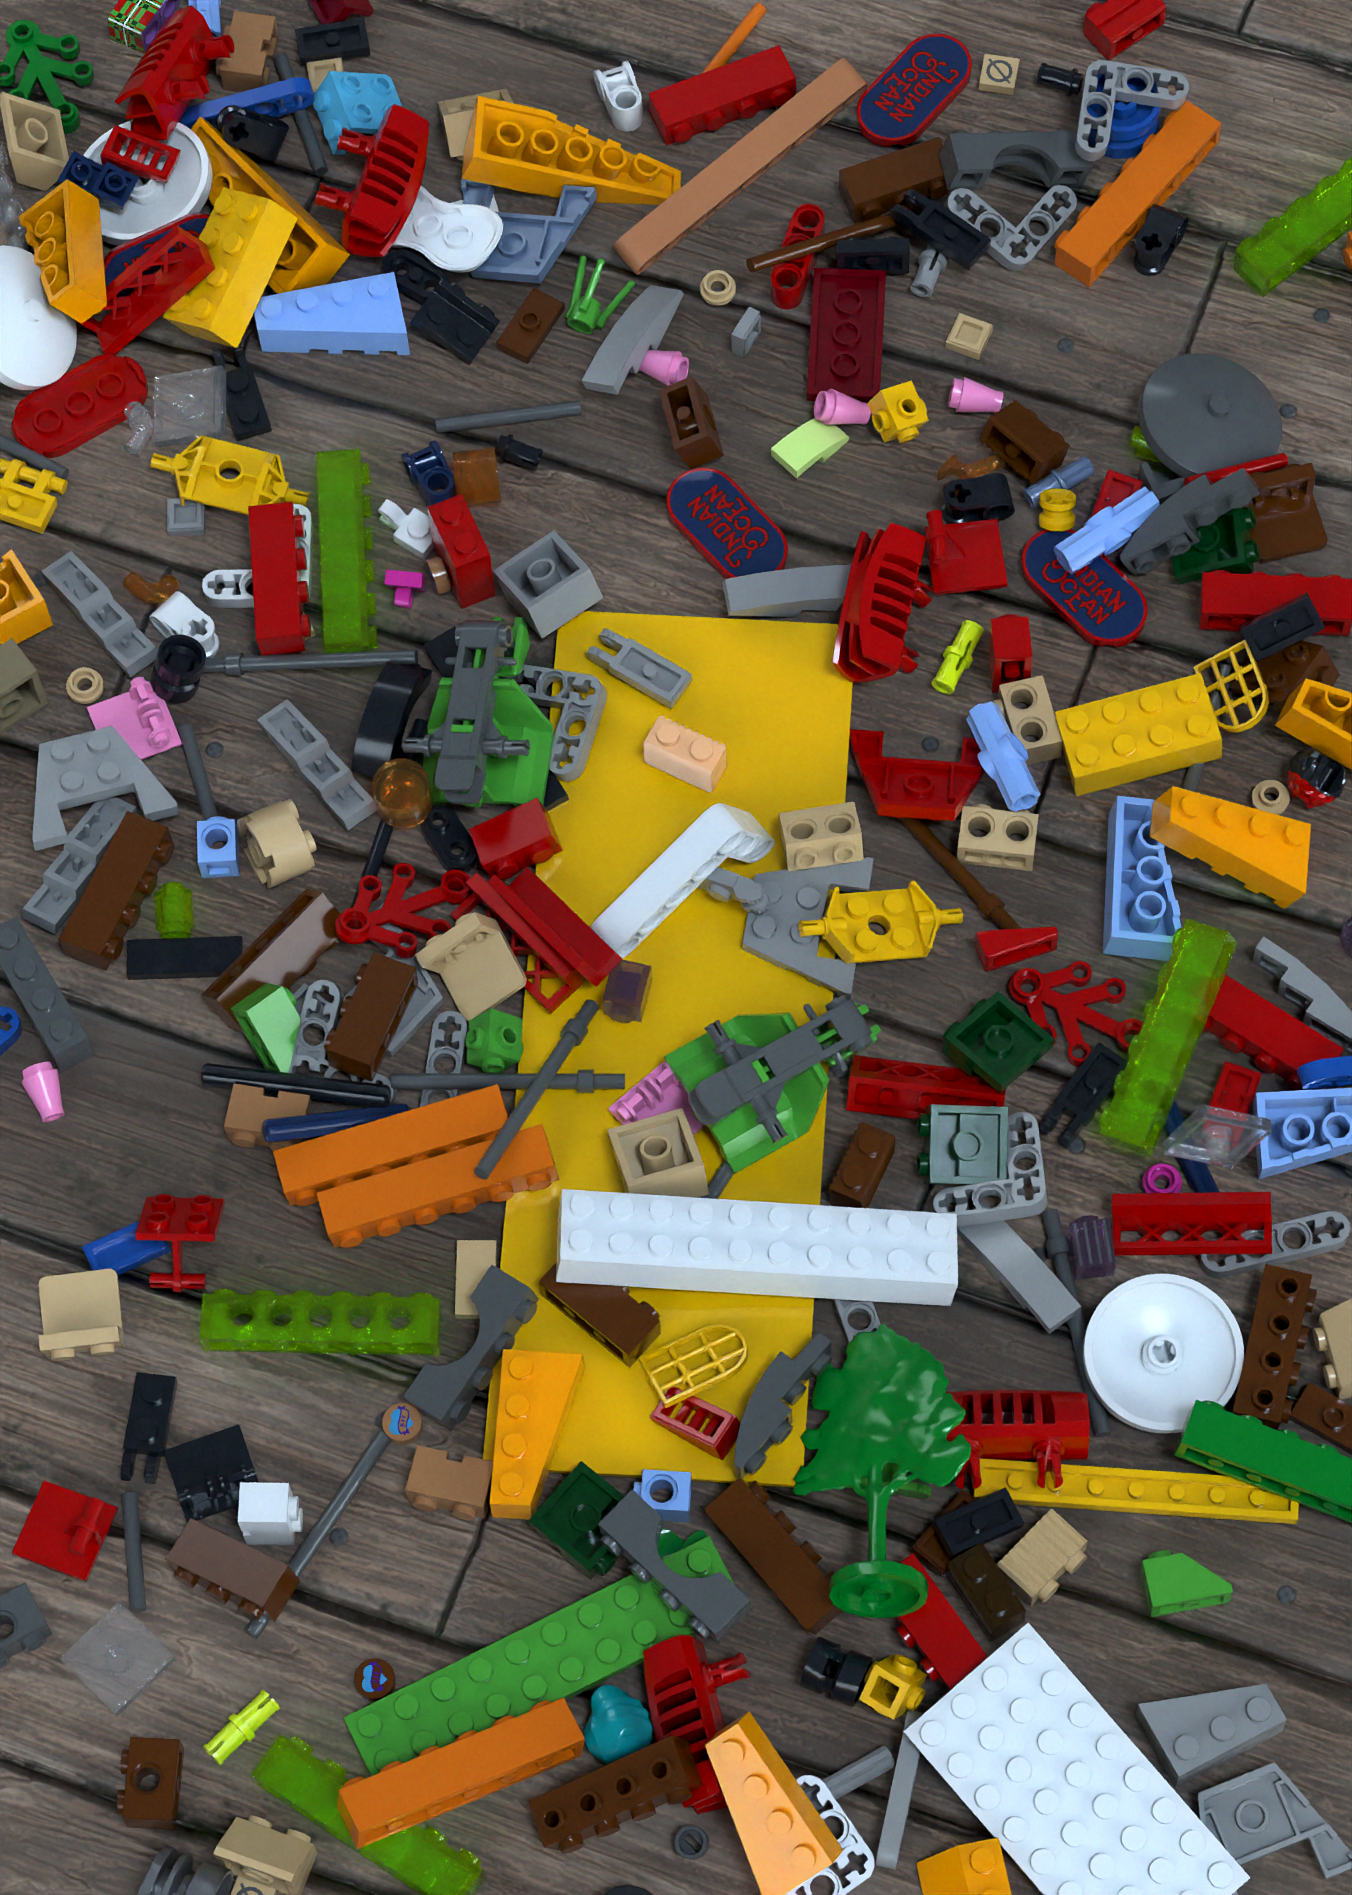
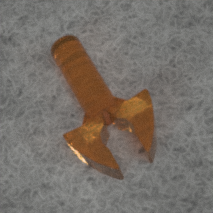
M954 454L938 471V481L950 475L958 476L959 479L975 478L1006 466V461H1003L1002 457L994 454L967 465L960 463L957 455ZM947 482V483L944 484L943 492H944L945 486H946L949 482ZM958 489L955 490V495H958Z

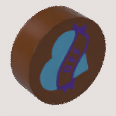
M373 1658L359 1665L355 1672L354 1682L358 1693L364 1699L376 1702L393 1693L396 1686V1677L389 1663L382 1659Z

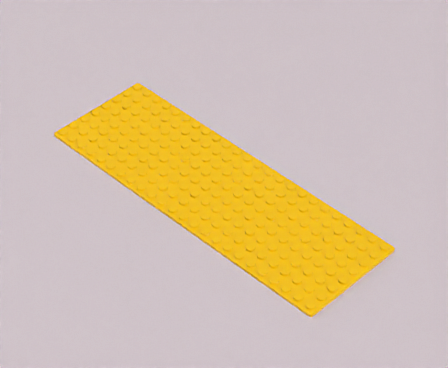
M583 611L557 629L554 669L595 676L606 688L607 700L584 771L573 781L564 782L558 779L568 794L569 800L548 811L563 851L554 854L546 862L536 863L535 874L591 927L595 920L708 808L717 803H724L750 812L775 841L769 853L757 862L747 863L727 857L718 866L719 868L737 873L753 881L755 874L787 870L781 841L779 813L845 803L853 682L845 679L833 665L839 624ZM603 629H609L626 639L631 638L692 674V682L672 709L609 673V670H604L589 660L586 652L592 646L600 648L613 657L618 654V652L600 640L599 635ZM562 681L553 682L551 696L558 695L563 688ZM575 688L573 691L579 693L584 700H586L588 695H594L595 693L592 688L589 693L578 692ZM550 707L549 721L553 725L555 735L563 709ZM664 715L665 720L670 718L672 723L677 721L678 726L684 725L685 729L691 728L692 732L698 731V734H704L705 738L711 737L712 741L718 740L719 744H725L727 767L712 793L644 762L643 743L659 716ZM578 720L571 724L569 735L577 736L581 734L585 729L586 722ZM566 743L565 745L570 749L571 745ZM569 756L567 761H561L559 765L564 768L565 764H571L573 760ZM696 888L629 955L624 957L597 987L579 973L584 984L551 1014L525 990L522 1018L523 1053L520 1062H518V1073H538L561 1039L560 1032L567 1021L574 1019L585 1001L591 999L599 1005V1009L587 1026L588 1033L579 1046L573 1047L557 1073H578V1070H594V1073L625 1074V1089H594V1093H578V1089L545 1090L520 1130L540 1124L543 1125L559 1180L551 1182L550 1186L542 1190L531 1191L527 1189L514 1193L513 1197L506 1200L500 1270L530 1287L539 1298L536 1303L537 1310L533 1318L527 1324H522L514 1336L515 1343L511 1350L583 1354L585 1370L581 1382L578 1384L571 1411L565 1421L557 1451H555L549 1467V1473L570 1474L582 1461L599 1476L642 1478L643 1469L691 1472L692 1481L732 1484L737 1480L734 1474L736 1442L725 1459L720 1460L653 1422L650 1416L661 1399L655 1388L651 1386L650 1379L640 1364L639 1358L630 1368L545 1299L540 1294L539 1280L557 1262L558 1209L562 1189L625 1193L608 1135V1129L621 1126L622 1124L608 1110L610 1106L664 1062V1056L706 1034L707 1031L704 1028L717 1020L722 1025L739 1014L790 1013L799 1028L810 1022L803 1009L805 1004H809L817 1017L828 1012L825 1006L833 1001L834 990L823 985L819 987L807 981L805 976L790 969L784 970L744 951L742 943L748 911L744 910L741 902L730 898L728 902L717 900L710 896L706 890ZM833 890L828 891L826 907ZM821 937L817 956L836 959L835 950L827 940H822ZM528 954L527 971H535L536 957L533 954ZM543 964V969H542V970H549V969ZM558 978L542 979L541 993L549 1000L564 984ZM528 979L534 985L535 979ZM822 1061L820 1064L828 1076L829 1066L825 1061ZM827 1088L810 1130L796 1140L733 1174L718 1199L820 1205ZM516 1089L515 1107L527 1089ZM705 1125L693 1137L704 1164L708 1185L723 1163L724 1158L719 1151L720 1146L708 1126ZM627 1286L630 1291L628 1295L639 1304L642 1301L647 1302L660 1315L661 1334L641 1356L697 1329L713 1324H726L741 1332L745 1337L749 1350L747 1362L742 1370L730 1379L693 1395L736 1415L740 1424L755 1387L780 1351L794 1360L812 1340L814 1298ZM713 1332L706 1334L708 1340H715L728 1333ZM699 1337L675 1350L678 1355L680 1353L684 1355L704 1344ZM734 1337L713 1347L717 1356H725L742 1348L743 1344L737 1337ZM667 1352L646 1362V1364L652 1370L673 1360L670 1352ZM703 1352L683 1361V1364L687 1371L689 1369L693 1371L713 1360L708 1352ZM742 1354L722 1363L725 1370L728 1371L737 1365ZM500 1357L492 1369L493 1376L489 1385L483 1459L493 1461L502 1357ZM678 1366L676 1368L671 1367L654 1375V1378L658 1385L661 1386L682 1376V1373ZM712 1368L693 1377L692 1380L695 1385H699L720 1375L718 1368ZM809 1380L804 1384L807 1389L799 1401L793 1406L789 1403L787 1404L792 1409L791 1425L793 1429L783 1443L780 1445L774 1443L765 1453L767 1455L765 1463L754 1475L749 1472L743 1479L750 1484L756 1480L762 1486H795L796 1482L793 1478L799 1471L800 1466H804L805 1446L800 1436L806 1430ZM687 1382L674 1386L683 1391L690 1389ZM679 1402L670 1418L674 1419L684 1405L683 1403ZM692 1411L685 1425L688 1426L696 1411ZM707 1418L699 1431L703 1433L711 1420Z

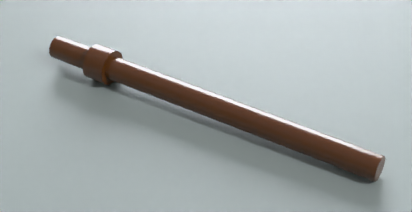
M907 204L901 205L915 213L917 216L920 215L917 212H915L913 208L907 206ZM890 213L748 258L746 265L752 273L836 246L837 240H847L853 237L861 238L892 227L897 229L903 227L894 221Z
M899 818L979 904L977 909L988 920L993 919L1002 930L1021 928L1004 910L1005 904L995 893L990 894L919 818Z

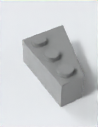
M1267 1684L1142 1703L1137 1705L1135 1713L1136 1720L1175 1788L1283 1732L1287 1721Z

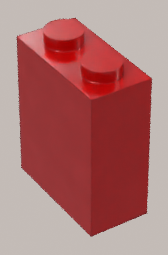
M459 494L428 506L433 548L436 555L441 557L444 562L451 588L461 609L496 596L490 553L463 495Z

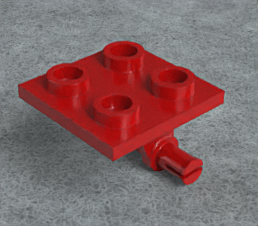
M931 510L926 513L928 526L924 527L934 595L1008 587L998 519L943 525L942 511Z
M170 1194L146 1197L135 1233L136 1240L172 1241L173 1273L150 1272V1289L171 1288L174 1293H182L183 1289L206 1290V1273H183V1241L215 1242L225 1206L223 1198H213L209 1195L180 1198Z
M44 1480L13 1548L12 1555L87 1582L118 1508L100 1499L88 1497Z

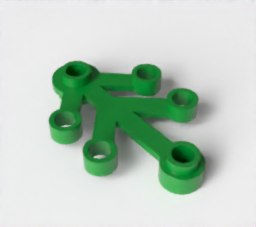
M18 20L12 23L6 31V41L10 48L4 61L0 62V74L2 72L10 73L4 77L0 76V86H9L14 83L16 79L15 69L23 54H25L29 61L18 87L11 90L8 94L29 100L38 80L52 107L60 110V114L69 113L67 116H61L64 134L73 133L81 124L78 108L64 99L52 74L74 80L76 84L85 86L94 80L92 65L87 61H79L73 65L44 57L38 48L59 52L63 58L73 59L80 53L77 37L67 34L57 38L42 34L38 25L30 20ZM66 45H74L71 49H64ZM81 71L88 72L86 75L83 76L77 75Z

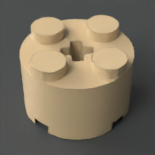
M291 799L278 801L237 820L239 838L246 835L248 839V847L243 849L248 862L262 884L267 882V888L269 889L304 874L315 866L311 854L316 851L315 841L308 830L302 831L297 821L299 820L297 808Z

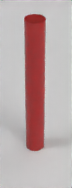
M1279 453L1185 477L1184 486L1203 474H1206L1213 483H1216L1242 468L1248 474L1269 472L1287 466L1288 458L1285 453Z

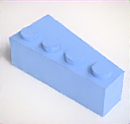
M394 272L263 296L260 298L254 311L262 352L309 353L310 349L328 350L330 354H343V350L364 351L365 354L379 355L380 351H397V355H410L407 331Z
M1117 796L1108 817L1103 954L1179 962L1187 947L1185 932H1182L1179 919L1181 913L1178 900H1175L1171 883L1172 873L1170 865H1167L1164 852L1165 845L1150 838L1152 805L1155 800Z
M1352 1088L1259 1092L1255 1094L1252 1109L1258 1180L1352 1152Z

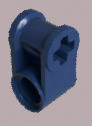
M435 440L429 442V447L409 455L407 452L401 454L404 468L411 482L417 487L427 507L457 496L453 473L448 467L443 452ZM436 489H445L441 492H434Z

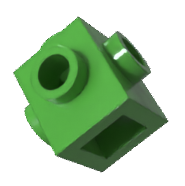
M490 1008L469 1020V1030L465 1040L467 1063L481 1067L482 1071L486 1073H502L505 1069L520 1062L523 1053V1019Z

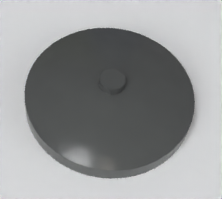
M1204 353L1185 354L1172 358L1153 372L1140 395L1138 420L1146 443L1165 466L1182 477H1189L1275 455L1279 448L1282 437V421L1273 396L1253 373L1229 359Z

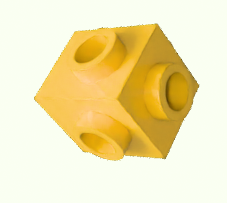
M912 380L880 390L867 403L872 414L873 425L881 434L884 443L898 439L899 443L912 440L920 434L918 430L929 421L926 405L919 398Z
M892 1654L880 1662L875 1661L870 1666L864 1678L866 1685L859 1700L871 1706L879 1714L895 1720L908 1712V1710L915 1711L918 1708L926 1692L922 1685L928 1674L917 1669V1664L910 1658Z

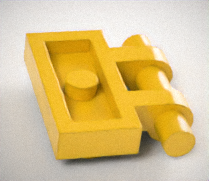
M0 458V473L4 474L3 478H0V520L43 534L58 505L56 497L47 493H50L52 490L64 494L68 481L56 477V473L47 469L39 471L27 467L24 461L18 459L9 461ZM23 480L35 485L31 489L17 483Z

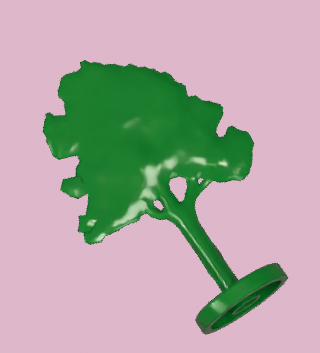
M880 1324L878 1330L874 1332L862 1331L856 1334L847 1345V1359L841 1370L834 1368L830 1363L827 1369L820 1376L816 1377L811 1404L813 1409L830 1411L829 1417L821 1423L819 1429L807 1428L800 1436L808 1450L818 1449L807 1467L800 1466L799 1471L793 1478L796 1482L793 1492L796 1495L805 1496L810 1492L838 1490L852 1485L857 1495L865 1498L868 1506V1561L856 1562L844 1566L835 1572L829 1584V1598L833 1605L842 1611L869 1618L899 1617L915 1612L925 1605L928 1597V1582L923 1573L910 1565L896 1561H886V1510L891 1494L896 1488L917 1478L922 1482L935 1484L938 1487L947 1486L956 1478L963 1465L970 1459L971 1444L966 1441L963 1434L957 1435L952 1441L947 1440L951 1430L963 1421L966 1410L953 1400L952 1394L946 1393L949 1381L943 1373L944 1367L942 1362L937 1361L934 1357L935 1355L931 1354L929 1350L922 1348L919 1342L912 1343L906 1337L898 1335L894 1330L889 1329L886 1324ZM886 1463H896L899 1467L896 1476L887 1485L882 1487L881 1472ZM862 1477L868 1478V1485L866 1487L861 1482Z

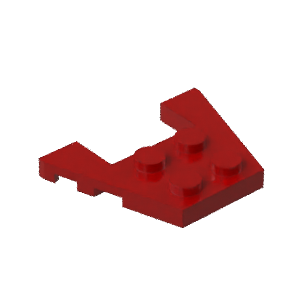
M850 729L849 745L879 816L955 821L985 773L978 759V753L981 750L975 738L963 737L961 762L883 757V731Z

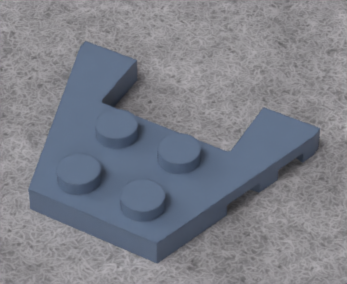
M461 177L463 204L481 205L490 208L495 186L462 179ZM564 185L555 216L496 212L503 223L501 238L489 258L480 267L470 271L472 277L542 283L596 201L597 193L595 187Z

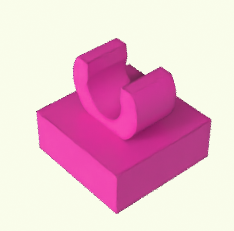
M386 569L384 584L388 589L396 590L394 605H397L398 608L412 609L413 591L426 592L427 577L423 573Z

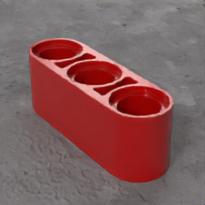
M808 203L796 208L781 248L825 234V215L823 210L815 204ZM810 225L814 226V228L809 229L804 228V226ZM820 251L774 265L771 272V299L777 307L789 310L800 305ZM782 285H792L793 287L783 288V287H781V286H782Z

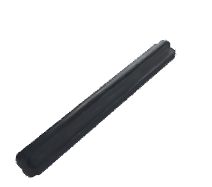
M211 1063L204 1064L201 1073L203 1085L232 1089L235 1083L264 1088V1093L278 1095L279 1091L310 1095V1099L381 1108L388 1107L391 1099L390 1087L384 1084Z

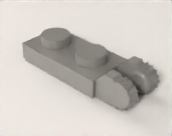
M606 628L600 633V640L618 652V654L613 657L596 646L590 647L586 652L589 660L595 663V665L604 670H609V673L671 709L692 682V674L635 640L631 638L626 639Z
M719 867L697 887L706 890L710 896L717 900L728 902L730 898L741 902L744 910L750 913L754 912L760 915V913L764 914L770 908L771 899L767 893H764V888L760 883L758 884L757 881L754 882L752 879Z

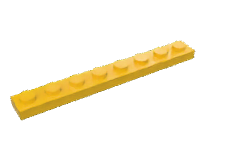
M980 1459L982 1484L974 1489L975 1500L1006 1488L1015 1505L1286 1524H1297L1299 1503L1232 1477L1196 1473L1061 1464L1062 1485L1054 1489L1051 1473L1047 1472L1045 1488L1043 1489L1037 1485V1462Z

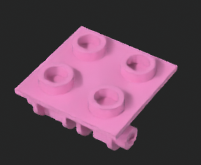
M144 677L134 678L130 682L129 692L87 707L95 730L113 726L141 760L182 745L165 700L156 695L151 683L145 681Z
M666 1061L662 1062L608 1108L622 1125L683 1108L693 1135L705 1126L696 1118L689 1104L687 1091L681 1081H677Z

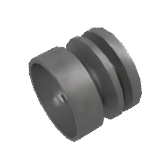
M166 1845L161 1848L141 1882L138 1895H230L233 1884V1871L206 1860L200 1865L195 1874L192 1875L193 1856L185 1852L178 1859L177 1849Z

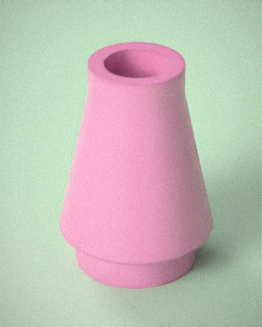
M648 350L639 370L669 386L686 379L689 371V359L682 356L680 351Z
M964 376L962 380L954 378L950 388L948 407L956 408V412L996 413L1001 409L1003 392L993 390Z
M834 389L820 391L814 404V416L817 420H821L824 425H866L871 416L867 403L856 400Z
M51 1062L37 1063L22 1071L24 1079L21 1081V1084L40 1113L42 1121L49 1122L64 1116L58 1070L53 1069Z

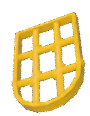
M1246 640L1219 652L1193 667L1196 674L1201 673V671L1210 666L1212 667L1217 682L1206 687L1208 696L1209 692L1215 689L1220 690L1226 704L1215 711L1209 696L1219 728L1227 732L1239 733L1252 728L1260 722L1269 704L1267 685L1263 681L1255 657ZM1246 648L1251 664L1243 668L1239 666L1235 653ZM1230 657L1235 672L1224 678L1220 674L1217 663ZM1254 669L1260 688L1251 691L1247 688L1243 674ZM1234 679L1239 681L1244 696L1235 701L1233 699L1230 700L1224 685ZM1262 693V703L1260 709L1256 711L1252 698ZM1244 703L1248 705L1252 718L1239 725L1233 708ZM1226 712V714L1230 715L1233 726L1221 723L1217 716Z
M713 1324L697 1329L638 1358L650 1379L651 1386L655 1388L665 1408H668L736 1375L746 1364L749 1350L745 1337L738 1329L726 1324ZM713 1332L728 1333L715 1340H708L706 1334ZM700 1337L704 1344L703 1346L684 1355L682 1353L678 1355L675 1350L676 1348ZM734 1337H737L742 1342V1348L725 1356H717L713 1347ZM670 1352L673 1360L652 1370L649 1369L646 1362ZM708 1352L713 1361L693 1371L691 1369L687 1371L683 1364V1361L700 1353ZM742 1354L737 1365L726 1371L722 1363ZM678 1366L682 1376L659 1386L654 1375L671 1367L676 1368ZM718 1368L720 1375L699 1385H695L692 1380L693 1377L707 1370ZM682 1382L683 1384L687 1382L690 1389L669 1399L665 1398L663 1391Z

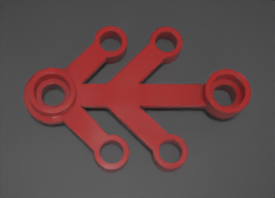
M398 863L393 868L392 883L383 907L368 913L371 902L380 897L382 883L378 877L366 875L359 881L358 897L354 907L344 910L337 917L335 932L346 943L361 944L371 940L394 947L395 954L401 958H411L417 950V937L410 932L396 933L379 926L387 923L395 924L427 934L428 940L440 935L436 934L435 930H441L446 933L451 929V925L443 919L432 920L413 913L445 901L450 904L462 903L470 895V889L466 884L470 876L461 870H449L442 876L439 887L402 900L406 888L411 887L414 883L415 869L408 863ZM398 874H407L409 877L402 878ZM372 886L375 890H367L364 887ZM408 943L411 947H403L400 944Z
M1076 961L1070 967L1042 974L1033 968L1018 970L1009 981L1011 997L1017 1003L1026 1005L1030 1018L1054 1038V1045L1057 1033L1055 1028L1047 1022L1043 1004L1056 1009L1069 1045L1067 1058L1073 1066L1080 1067L1091 1053L1089 1044L1084 1042L1077 1020L1115 1038L1119 1048L1127 1053H1136L1145 1047L1148 1030L1143 1022L1138 1019H1127L1119 1023L1087 1007V1005L1105 1000L1111 1004L1122 1002L1126 994V985L1123 980L1110 978L1104 984L1062 995L1052 990V988L1071 983L1076 987H1084L1090 982L1092 969L1088 963ZM1080 969L1085 971L1087 975L1084 978H1077L1073 975V972ZM1024 984H1031L1035 990L1027 993L1021 987ZM1116 986L1121 990V993L1111 995L1107 989ZM1127 1035H1135L1138 1038V1042L1130 1044L1124 1038ZM1076 1049H1081L1085 1051L1086 1056L1076 1058L1072 1052Z

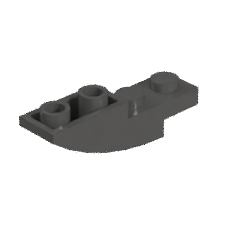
M1242 468L1216 483H1213L1206 474L1188 483L1170 496L1142 523L1121 553L1120 559L1122 563L1136 576L1140 573L1152 571L1159 563L1172 556L1187 552L1192 545L1200 542L1195 529L1212 524L1219 516L1234 508H1241L1247 505L1252 498L1261 494L1256 482Z
M818 1332L794 1360L780 1351L755 1387L746 1406L736 1441L734 1474L737 1479L739 1477L744 1478L748 1472L754 1475L767 1459L765 1453L774 1443L777 1445L783 1443L793 1429L791 1425L792 1409L787 1404L795 1405L807 1389L804 1384L813 1374L817 1377L820 1376L832 1361L830 1356L831 1341L822 1333Z

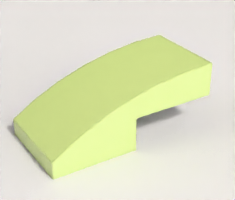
M813 418L771 448V456L795 478H798L816 461L825 462L849 441V436L836 425H824L821 420Z

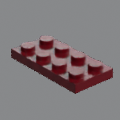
M814 268L807 401H815L820 391L834 389L856 400L868 403L880 391L886 270Z

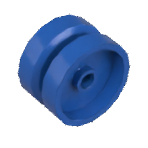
M1098 74L1096 92L1103 91L1105 83L1104 74ZM1131 78L1127 81L1128 87L1133 91H1142L1146 88L1145 82L1140 78ZM1156 82L1153 84L1151 93H1156ZM1115 100L1110 138L1104 156L1112 159H1125L1138 155L1149 135L1152 133L1157 134L1161 107ZM1091 104L1087 107L1088 113L1093 117H1102L1106 114L1105 108L1100 104ZM1092 128L1088 138V146L1095 148L1097 129Z

